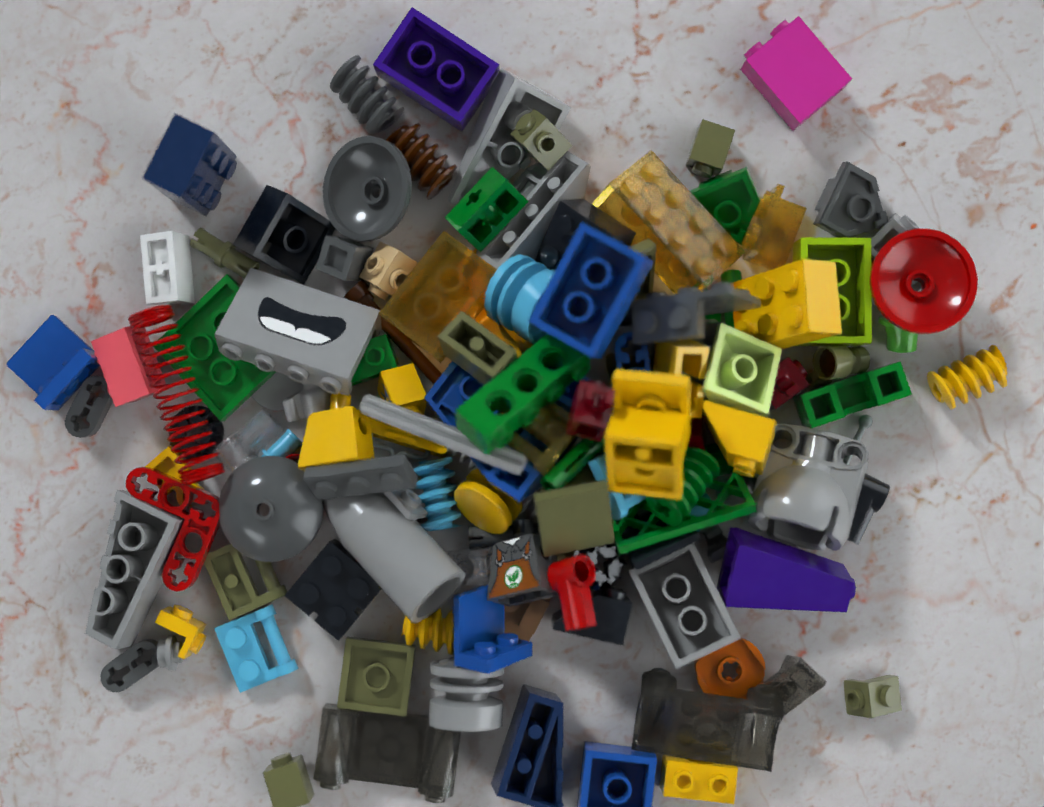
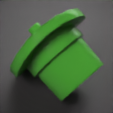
M883 315L878 317V323L884 325L887 332V350L898 353H909L917 350L918 334L896 327Z

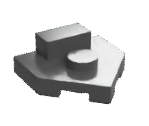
M848 161L842 162L835 178L828 180L814 209L819 213L813 224L837 238H852L861 233L884 226L888 222L886 211H883L878 195L880 190L876 177Z

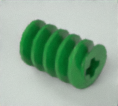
M687 447L683 461L681 500L646 496L647 504L654 515L668 525H680L683 520L682 517L689 514L690 507L695 506L698 502V497L703 496L706 488L712 485L713 478L719 476L720 466L713 456L702 449Z

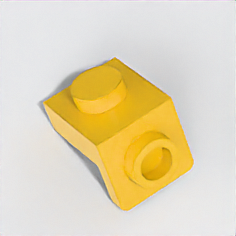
M175 604L173 607L168 606L161 609L155 623L186 638L178 654L179 658L186 659L192 653L198 654L207 636L202 633L206 623L192 617L193 612L188 608Z

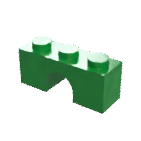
M900 361L795 395L792 398L802 426L811 429L844 418L849 414L910 396L912 393Z

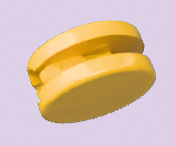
M478 468L472 470L454 492V500L464 517L473 525L488 533H504L522 511V501L519 503L491 485Z

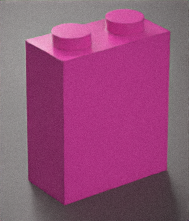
M799 16L791 23H788L786 20L782 21L771 31L770 35L773 38L764 45L759 41L744 54L746 60L740 69L792 131L841 92L852 80L851 76Z

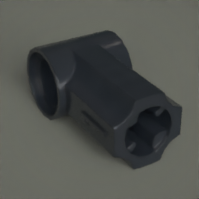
M866 473L847 539L858 545L874 512H878L883 506L890 490L888 484Z

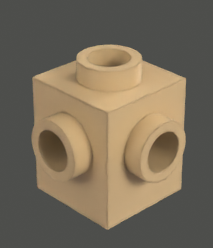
M380 241L373 254L367 259L359 277L370 284L367 290L379 298L386 300L389 295L401 302L411 288L412 282L422 266L400 250Z

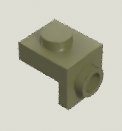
M884 675L867 680H844L846 712L848 715L875 718L902 711L898 676Z

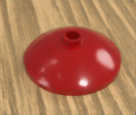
M912 229L896 235L879 250L870 270V291L878 310L890 323L911 333L933 334L954 326L969 312L977 294V271L970 254L955 238L934 229ZM912 281H918L921 284L920 292L912 288Z

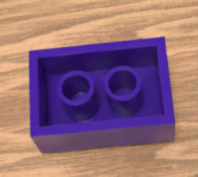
M411 7L373 63L379 78L461 132L487 96L500 71L498 63L413 7Z

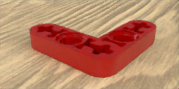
M135 468L126 478L128 492L137 499L185 519L163 568L162 579L165 586L172 591L186 590L196 582L220 527L219 497L191 484L183 486L179 479L154 468ZM147 474V481L156 486L162 485L159 491L152 488L140 491L141 485L136 482L137 477H144ZM174 486L181 488L185 495L183 503L178 507L172 506L167 500V493ZM211 501V509L216 511V514L204 519V512L196 507L190 508V513L186 512L192 502L205 505ZM192 532L199 534L203 540L202 548L196 553L189 551L185 546V539ZM181 554L185 558L196 559L195 564L189 562L185 566L183 573L188 576V579L176 583L177 576L172 574V571L181 568L185 560L184 558H178V555Z

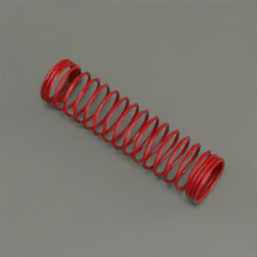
M160 305L136 312L129 316L128 321L130 327L133 328L132 333L141 335L135 343L145 346L139 351V355L148 357L143 361L142 365L153 367L146 373L147 377L156 378L149 386L154 389L161 388L154 393L153 398L165 399L156 406L159 410H168L160 416V419L164 421L174 420L163 428L169 432L177 431L167 438L169 442H180L173 446L170 451L173 453L186 452L178 456L174 462L177 464L192 462L178 470V474H182L179 477L181 478L180 481L185 486L225 473L226 470L223 463L219 462L183 471L198 463L219 456L220 453L216 452L180 460L197 451L216 445L217 442L213 441L194 447L177 449L189 442L210 435L213 431L172 439L183 432L209 423V420L181 427L168 428L182 420L205 413L206 410L202 409L184 415L165 417L181 408L202 402L203 399L201 398L178 405L160 407L173 399L199 390V388H193L181 393L157 396L172 387L195 380V377H190L175 383L153 385L166 377L189 371L192 368L187 366L168 373L150 375L151 372L163 366L184 361L189 357L185 355L162 363L146 364L155 357L179 351L185 347V345H178L160 352L142 353L154 345L170 342L182 336L181 334H175L154 342H139L151 334L168 331L178 326L177 323H173L147 332H135L138 328L162 323L175 315L171 305Z

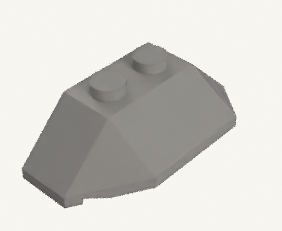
M567 151L549 171L539 163L526 168L514 182L513 186L529 202L481 252L476 251V257L494 271H497L506 260L516 255H527L535 260L561 200L585 199L591 168L589 164Z

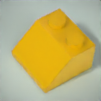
M704 400L702 407L705 424L727 464L734 467L733 472L751 478L754 477V474L763 476L775 437L776 420Z

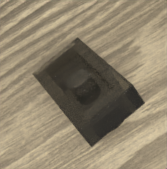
M787 655L780 670L764 682L761 691L755 698L779 720L823 688L827 681L801 657Z

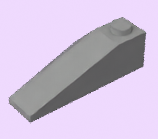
M501 68L484 100L448 201L456 205L491 167L509 181L520 168L524 170L532 162L530 160L532 156L510 135L522 116L535 109L559 130L571 107Z

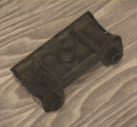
M654 668L642 674L632 731L631 750L771 772L776 736L779 725L784 717L782 695L774 687L767 684H759L756 687L749 688L746 699L677 689V680L669 671L663 668Z
M326 703L322 708L313 779L320 782L321 788L330 790L340 789L341 784H347L349 780L418 788V792L425 795L424 800L432 803H444L446 798L453 797L462 731L434 728L429 725V716L407 713L405 717L337 708V704Z

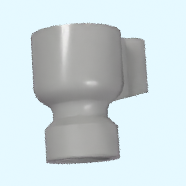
M308 382L302 383L303 389L282 401L287 421L293 422L302 418H308L314 412L329 410L331 393L324 391L320 386Z

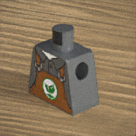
M529 519L513 521V538L497 542L493 546L487 600L512 607L559 596V593L551 588L547 579L548 567L551 563L557 561V555L544 557L541 538L534 534V521Z

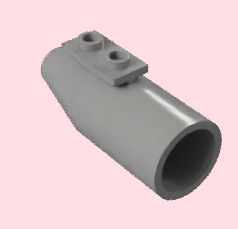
M404 489L395 492L388 491L362 496L354 495L328 500L323 499L324 510L342 545L412 623L420 622L436 612L455 594L463 583L465 572L416 521L418 518H424L428 512L422 507L420 497L412 490Z

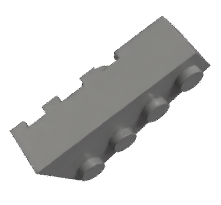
M116 490L114 499L116 503L113 520L110 519L107 531V534H110L106 554L102 555L99 569H102L99 586L94 591L85 632L86 635L115 650L133 646L163 583V568L185 520L137 499L125 490Z

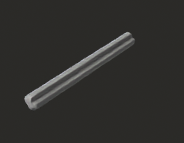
M370 394L365 395L360 403L359 409L361 413L373 419L516 475H520L525 468L526 456L507 447L495 448L486 456L453 426Z

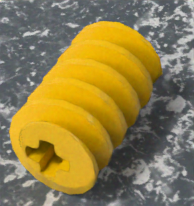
M991 345L988 351L981 349L976 352V356L970 354L965 356L963 362L960 360L953 361L950 368L943 365L938 369L937 373L929 371L927 373V381L937 401L945 402L953 410L956 408L955 397H958L963 404H967L969 402L967 392H971L978 399L982 396L981 386L989 393L995 391L993 384L995 380L1000 387H1006L1008 372L1002 353L996 345Z
M440 607L432 615L417 623H412L405 615L401 637L405 635L406 645L412 646L416 638H419L420 648L425 649L431 640L433 641L434 651L439 652L445 643L448 655H452L454 653L453 609L449 611L445 618H442Z

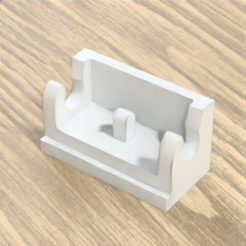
M174 231L140 235L146 304L158 306L171 305L173 303L195 304L189 236Z

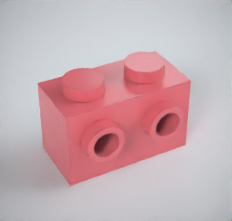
M124 327L91 341L94 355L97 357L96 362L100 365L107 384L108 394L113 399L115 407L149 397L161 389H154L149 386L156 378H149L146 376V373L153 367L142 365L143 361L148 357L139 355V351L145 346L135 343L141 335L133 334V328ZM144 327V328H138L135 332H147V331H146V329H145V327ZM147 336L141 339L139 342L147 343L150 342V339ZM153 347L146 349L142 353H154ZM157 358L151 359L146 364L158 363ZM159 368L151 372L150 375L162 374V371ZM162 379L153 385H164L166 384L165 379Z

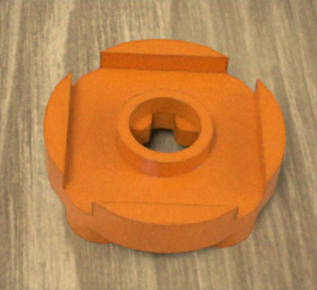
M742 637L740 640L706 655L694 663L696 680L699 687L709 699L719 704L732 706L746 704L759 694L764 684V658L754 644ZM724 663H738L739 667L735 670L738 674L736 678L732 679L729 675L724 678L722 677L721 673L724 671Z

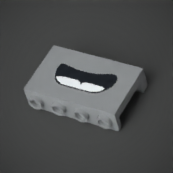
M250 268L216 330L215 338L219 351L228 359L234 361L241 359L254 364L263 371H276L287 375L293 381L299 383L308 382L320 386L328 393H341L349 396L352 390L351 381L371 338L378 337L382 329L381 311Z

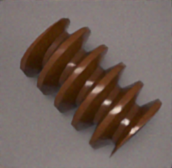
M419 123L410 127L403 125L388 136L386 140L394 144L404 155L409 169H411V181L420 180L417 186L420 191L429 190L426 197L428 200L432 199L450 183L457 166L454 164L445 168L443 165L448 156L446 154L438 158L434 156L439 148L438 144L428 148L425 146L430 135L428 133L420 137L416 135L421 128Z

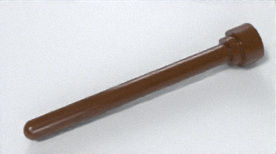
M364 280L359 281L343 298L380 310L381 328L384 333L435 384L442 373L373 301L375 297L367 290L369 285Z

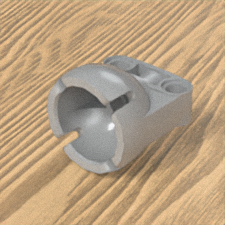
M776 424L775 437L763 476L757 474L752 491L757 512L747 515V521L750 526L757 531L767 530V535L770 538L793 546L812 550H824L826 548L833 551L839 550L849 537L864 476L867 471L868 451L866 446L857 440L814 428L810 429L809 427L799 425ZM779 439H787L791 442V445L785 449H778L773 444ZM848 455H855L861 459V462L858 465L849 466L842 459Z

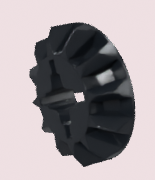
M199 405L184 407L174 416L202 409L206 411L169 427H181L209 420V423L199 427L208 426L209 428L205 429L204 432L213 431V433L200 438V443L202 445L215 441L217 442L216 445L184 457L186 459L216 453L222 445L224 439L223 423L207 407ZM191 430L183 432L172 439L185 437ZM168 431L169 436L177 431ZM194 440L177 449L198 446L200 443ZM170 442V445L173 447L180 442ZM180 452L178 455L180 456L186 452Z
M615 543L574 551L573 556L586 555L592 560L594 565L598 563L597 553L607 558V561L603 563L604 572L595 567L596 577L593 584L589 586L590 589L598 591L602 588H611V584L616 579L622 578L620 573L623 566L627 564L624 560V554L619 555Z

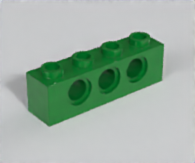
M547 333L455 410L456 428L486 456L495 448H503L511 440L513 433L522 425H530L546 404H553L558 401L564 394L567 386L574 380L579 382L588 374L591 368V357ZM556 367L558 370H548L546 368ZM524 388H529L533 391L525 393L520 390ZM503 410L506 411L507 414L496 415L493 412Z

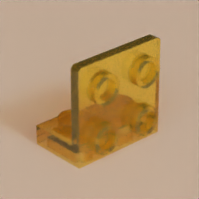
M777 184L771 191L766 190L763 197H760L759 205L753 215L757 218V221L753 223L751 229H747L740 247L745 250L743 260L769 270L786 265L807 209L782 199L781 195L785 186Z

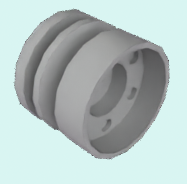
M454 657L431 662V674L443 677L431 679L430 688L446 692V694L430 699V726L450 731H488L502 726L503 701L487 696V693L503 689V681L491 677L503 675L504 668L490 674H485L454 666Z

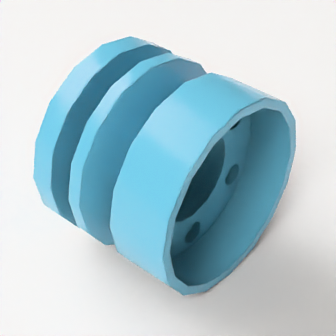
M516 255L506 260L497 269L487 287L484 302L487 316L497 324L504 326L509 331H514L519 337L534 345L547 332L528 321L555 270H549L544 264L536 262L527 255Z

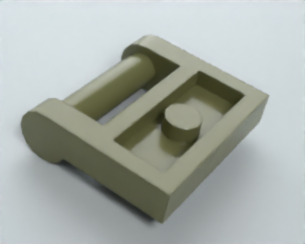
M231 544L208 553L204 562L229 620L281 598L287 593L285 585H280L271 562L255 560L268 592L259 595L242 554Z

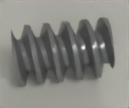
M355 55L338 69L330 82V89L333 93H339V99L342 103H348V110L351 113H358V122L366 124V131L369 134H376L394 124L401 117L405 109L401 107L393 111L392 107L397 99L395 97L387 100L383 99L388 91L387 87L383 86L375 90L374 87L379 78L373 76L366 79L365 77L370 68L366 65L357 69L356 67L361 57Z

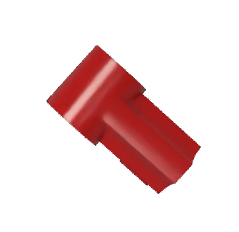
M583 554L553 562L547 571L549 585L560 596L566 631L596 626L589 587L595 580L596 570L592 560Z

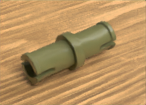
M199 228L193 235L198 238L197 241L191 238L190 246L212 258L214 264L220 268L226 267L244 279L250 268L259 270V262L237 251L233 243L229 241L223 242L203 228Z

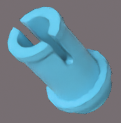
M287 429L268 450H262L263 455L261 457H287L302 446L303 442L290 429Z

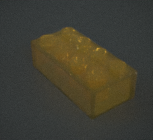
M652 150L612 180L592 203L636 232L631 246L648 238L657 245L654 273L674 294H678V289L685 287L699 288L700 291L705 290L745 253L741 246Z

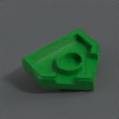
M747 167L733 173L732 170L705 180L699 183V187L682 195L696 228L722 235L738 244H742L760 202L759 193Z

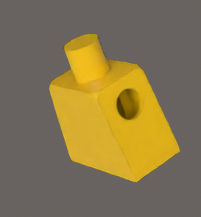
M331 394L330 409L314 412L308 417L298 461V468L305 471V467L375 458L371 422L368 416L363 415L361 411L351 406V395Z

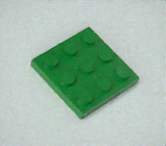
M228 274L176 322L178 324L176 328L168 330L158 340L175 334H181V338L153 346L160 352L174 346L185 345L184 349L161 356L166 361L185 355L189 356L184 361L169 365L174 370L187 366L192 367L191 370L179 373L178 375L183 380L195 377L194 381L186 384L191 389L199 388L194 393L203 399L202 402L220 421L227 420L276 373V371H263L254 364L241 359L238 361L228 359L218 349L215 332L240 288V285Z

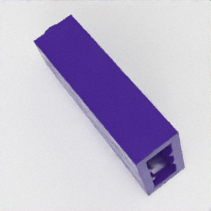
M730 527L717 590L725 607L847 613L850 599H853L855 596L856 584L842 563L740 528Z

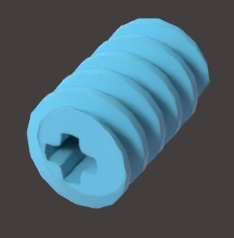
M453 457L418 462L419 466L413 468L417 476H421V479L417 481L415 489H420L424 492L419 497L422 501L421 503L426 506L424 509L428 514L425 517L428 521L420 525L426 531L462 526L452 522L461 517V512L450 509V507L457 503L454 497L448 495L456 490L457 484L446 482L447 479L455 475V471L444 468L445 465L453 461Z

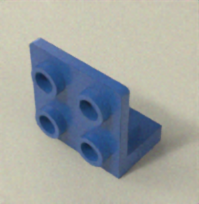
M50 315L7 362V366L38 394L34 401L44 410L58 411L80 388L85 379L89 378L100 365L96 362L97 357L94 355V350L55 315Z
M488 584L454 596L453 647L454 666L490 674L531 657L532 642L518 639L516 634L505 633V605L487 600Z

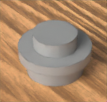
M168 635L166 639L158 641L157 661L159 667L176 670L178 663L183 662V659L178 657L183 643L178 642L175 635Z

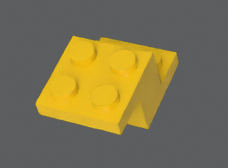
M615 369L612 378L613 390H615L614 408L605 433L607 485L609 492L681 500L683 494V461L690 437V376Z

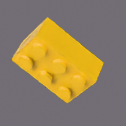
M801 259L732 283L734 288L748 290L750 295L761 299L760 308L733 312L734 328L781 349L842 334L835 262Z

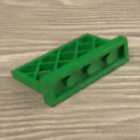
M716 443L706 445V452L713 456L720 466L718 477L727 474L732 476L727 483L714 480L712 485L707 487L720 491L715 501L698 497L696 505L709 509L707 514L696 517L690 515L689 512L687 516L682 517L683 520L680 525H670L663 528L656 526L659 518L654 513L647 522L634 518L639 509L652 512L646 499L630 508L626 516L619 520L612 519L614 540L619 555L757 512L756 504L742 475L733 472L734 467L727 464ZM729 494L744 500V503L734 506L723 504ZM628 526L641 530L638 536L622 540L621 535Z

